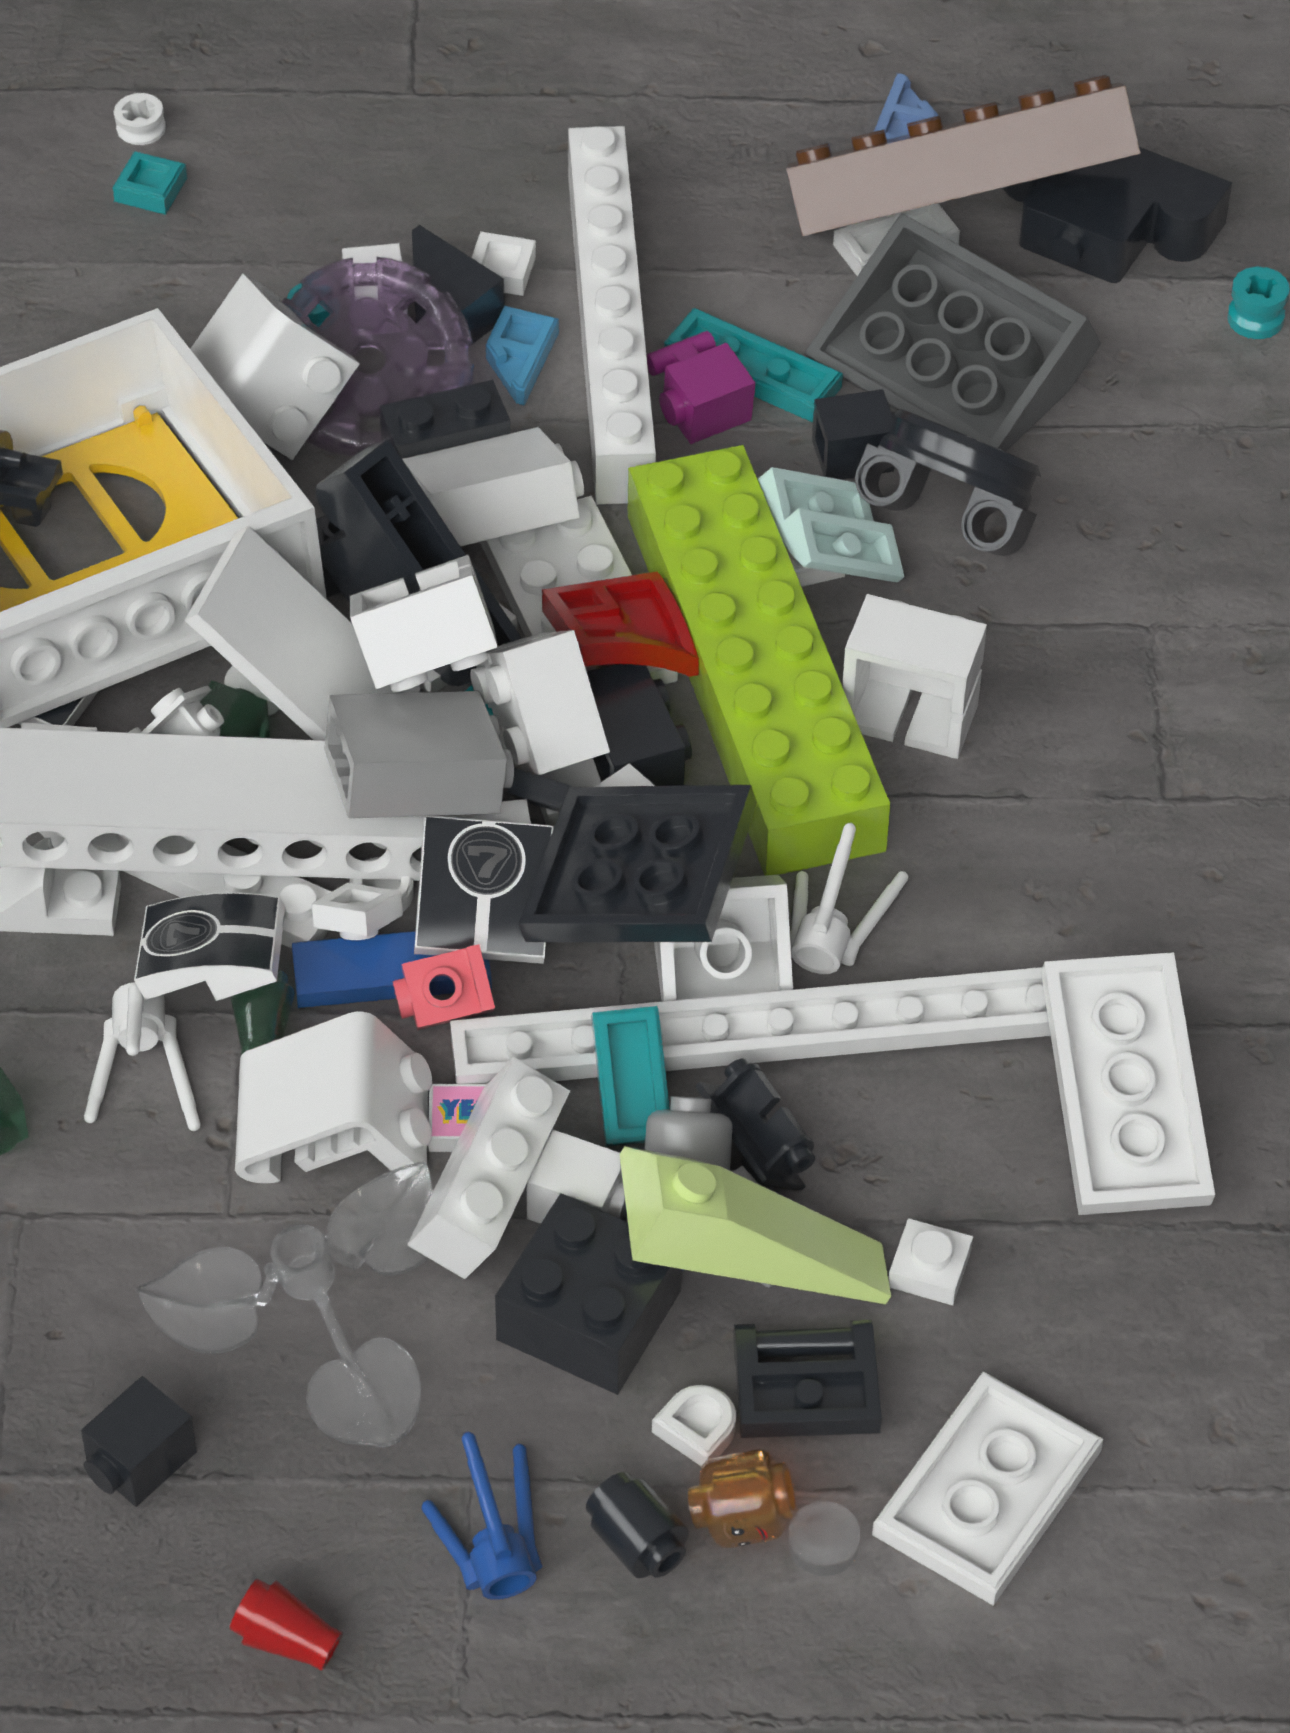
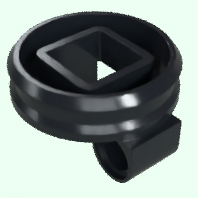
M904 409L892 414L896 418L890 432L882 437L879 447L867 445L856 471L855 483L860 496L868 503L888 510H905L919 499L931 469L937 470L975 486L961 523L962 533L966 541L977 550L998 556H1007L1018 551L1026 542L1037 514L1028 511V507L1032 500L1030 491L1037 476L1041 477L1039 466ZM895 466L900 474V484L892 495L884 497L879 490L880 476L887 468ZM1002 511L1007 521L1006 531L999 540L990 543L984 534L985 521L992 513Z

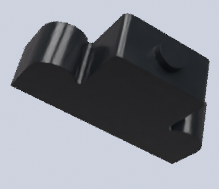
M1139 147L1140 154L1003 187V190L1011 198L1023 202L1019 246L1021 248L1109 283H1118L1123 279L1148 243L1154 244V248L1161 256L1177 262H1190L1205 254L1226 224L1232 182Z
M389 439L362 449L316 486V496L321 509L328 519L340 529L319 545L321 561L349 604L351 595L400 578H404L409 595L421 591L415 573L466 556ZM473 566L493 622L497 646L522 639ZM447 664L433 670L440 674L443 682L451 686H461L472 683L470 672L471 669L477 668V666L453 671L451 664Z

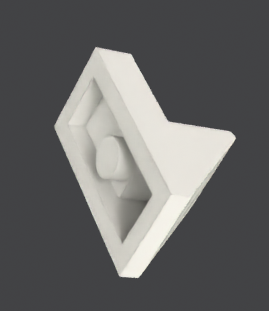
M44 838L32 846L41 850L53 849L51 838ZM0 867V931L114 936L121 889L120 873L116 870Z

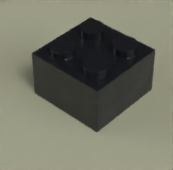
M560 1193L495 1295L496 1340L618 1395L680 1294L682 1269L633 1261L628 1222Z

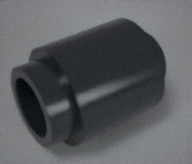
M619 1472L602 1482L590 1495L586 1503V1511L592 1517V1529L634 1577L644 1578L650 1575L655 1578L662 1577L676 1568L686 1554L684 1544L689 1535L688 1528L644 1479H634L628 1472Z

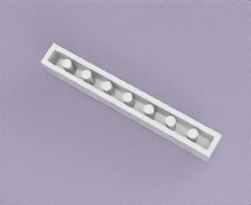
M624 126L568 128V180L596 505L628 503V468L656 462Z

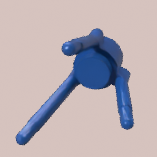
M466 1432L462 1435V1443L487 1527L474 1536L472 1540L474 1548L469 1554L433 1501H424L421 1508L459 1566L466 1589L475 1590L480 1587L483 1596L487 1599H505L518 1595L530 1588L537 1580L535 1572L542 1568L535 1545L527 1450L523 1444H517L513 1448V1472L518 1534H515L511 1525L502 1524L476 1437L472 1432Z

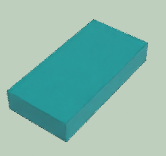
M658 1006L592 1012L591 1021L605 1147L645 1143L648 1117L657 1110L670 1109Z

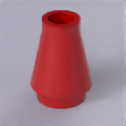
M258 1578L253 1581L242 1598L229 1630L243 1637L242 1645L306 1663L320 1671H323L330 1662L343 1635V1632L330 1626L279 1581L276 1580L270 1585Z

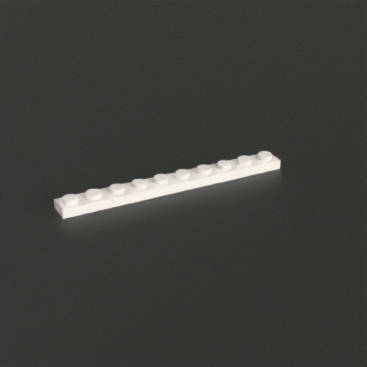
M1043 967L451 1020L450 1032L456 1084H488L512 1057H515L553 1081L596 1078L598 1076L591 1021L592 1012L658 1006L665 1071L727 1066L741 1058L746 1059L748 1063H760L1051 1036L1041 976Z

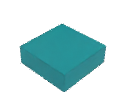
M134 151L112 187L114 202L166 215L187 180L186 164Z

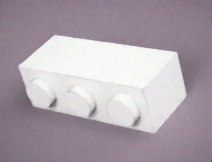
M512 1057L483 1088L407 1245L466 1279L496 1249L570 1090Z

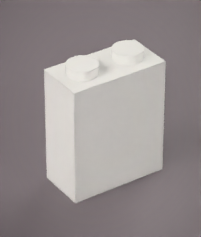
M539 427L402 459L460 546L580 518L576 498L584 495V484L580 468L575 460L570 461L564 455L561 445L559 443L554 444Z

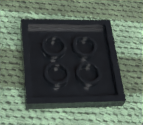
M752 786L569 787L519 921L525 942H712L757 805Z

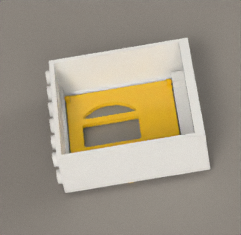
M158 308L0 367V430H5L11 434L13 450L61 460L63 475L56 486L67 481L73 482L125 552L62 578L51 580L0 510V546L30 587L28 589L0 587L1 728L10 727L211 646L184 620L235 532L248 525L326 598L314 506ZM93 473H112L135 478L147 484L158 493L165 504L166 513L160 529L150 541L141 540Z

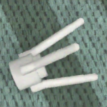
M852 823L845 824L820 906L813 908L809 914H807L809 877L804 871H800L796 875L792 928L790 931L791 957L795 963L810 972L831 974L839 969L841 963L846 966L854 965L860 946L898 896L909 878L906 872H898L850 935L847 917L841 911L835 909L834 906L856 832V827Z
M135 982L125 984L114 992L112 998V1018L104 1022L103 1044L84 1114V1119L87 1123H94L97 1120L117 1045L120 1043L130 1056H135L141 1051L153 1048L158 1040L163 1041L187 1126L191 1131H197L200 1128L201 1123L177 1041V1020L175 1017L165 1014L164 994L145 1000Z

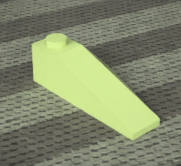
M626 1146L622 1149L620 1164L633 1261L886 1304L890 1299L891 1291L881 1242L721 1166L686 1157Z

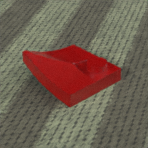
M658 571L542 589L543 614L556 632L575 631L585 667L606 664H632L664 668L689 677L699 675V657L687 624L671 591Z

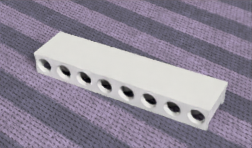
M0 727V867L400 880V877L410 876V878H413V881H420L421 862L416 860L412 854L422 847L424 816L348 818L324 750L325 741ZM438 815V817L466 819L465 815ZM52 831L63 837L64 841L56 848L41 850L30 846L26 838L36 832ZM108 833H116L130 840L125 848L115 852L98 850L91 843L97 836ZM169 836H183L188 841L193 842L194 845L184 853L168 854L161 851L156 843ZM236 838H246L248 841L259 845L253 853L246 856H231L221 848L225 842ZM302 840H309L316 846L323 847L320 853L305 859L292 857L285 851V848L290 844ZM369 842L386 850L381 857L371 861L355 859L349 853L353 847Z

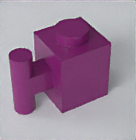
M709 331L699 333L646 354L647 368L650 375L656 376L665 372L663 393L659 396L662 413L671 426L677 425L690 445L752 420L756 383L728 343L716 346L715 340Z

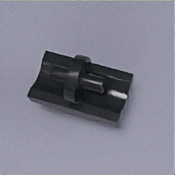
M0 430V505L11 507L16 523L37 527L51 509V492L63 475L61 460L13 450L11 434L5 430Z

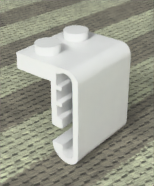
M242 273L190 350L260 439L293 460L357 369L359 363L353 356L309 329L289 307L279 301L280 298L271 290L246 273Z
M360 1011L342 1015L244 1052L240 1057L235 1172L238 1176L250 1182L275 1183L281 1181L282 1153L295 1149L294 1162L305 1172L368 1150L404 1182L426 1175L427 1145L431 1142V1128L428 1122V1090L432 1086V1075L426 1060L421 1054L415 1053L376 1016Z

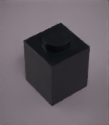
M883 389L814 399L812 442L824 477L839 480L855 478L867 445L879 447L882 437L890 432L896 416L892 415L895 412H891ZM895 466L887 468L883 473L894 472Z
M143 1376L136 1380L81 1429L86 1457L84 1468L88 1476L104 1492L113 1494L115 1491H118L135 1507L197 1453L192 1416Z

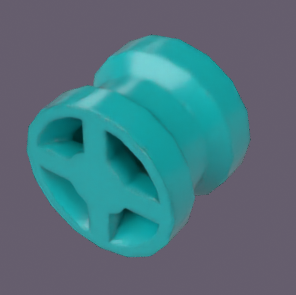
M1256 266L1239 272L1233 279L1231 296L1233 300L1229 304L1227 318L1230 327L1239 335L1249 339L1261 340L1278 334L1284 325V306L1288 302L1290 285L1287 279L1278 271L1268 267Z

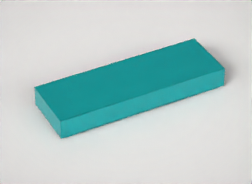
M696 308L690 311L664 342V347L699 333L709 331L715 340L716 346L728 343L756 383L754 397L812 423L814 399L833 397L842 388L843 373Z

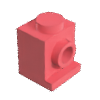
M479 944L403 963L402 971L404 978L392 981L401 1019L414 1016L417 1030L449 1023L451 1020H461L490 1013L495 1009ZM437 976H447L455 985L454 994L447 1000H438L430 993L429 984Z

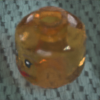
M764 1449L748 1450L706 1460L701 1467L699 1485L688 1488L689 1508L695 1528L707 1527L710 1536L722 1548H733L777 1539L784 1533L787 1519L795 1518L797 1514L795 1490L786 1462L776 1463L771 1454Z

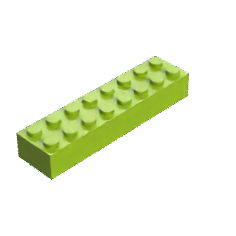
M744 445L628 468V519L648 572L658 571L683 615L699 657V675L691 676L689 679L729 784L752 786L757 805L748 833L764 875H781L832 864L843 828L847 823H852L856 827L848 860L886 852L890 815L889 799Z

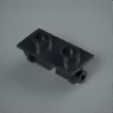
M744 1058L737 1059L725 1069L724 1075L727 1079L721 1086L699 1082L695 1087L703 1098L711 1099V1112L724 1114L731 1120L733 1127L732 1140L743 1154L741 1163L748 1173L764 1186L775 1185L802 1191L806 1185L797 1173L807 1170L814 1163L815 1156L812 1153L814 1143L788 1108L780 1107L769 1120L767 1119L766 1115L781 1100V1097L766 1078L759 1065L755 1063L749 1064Z

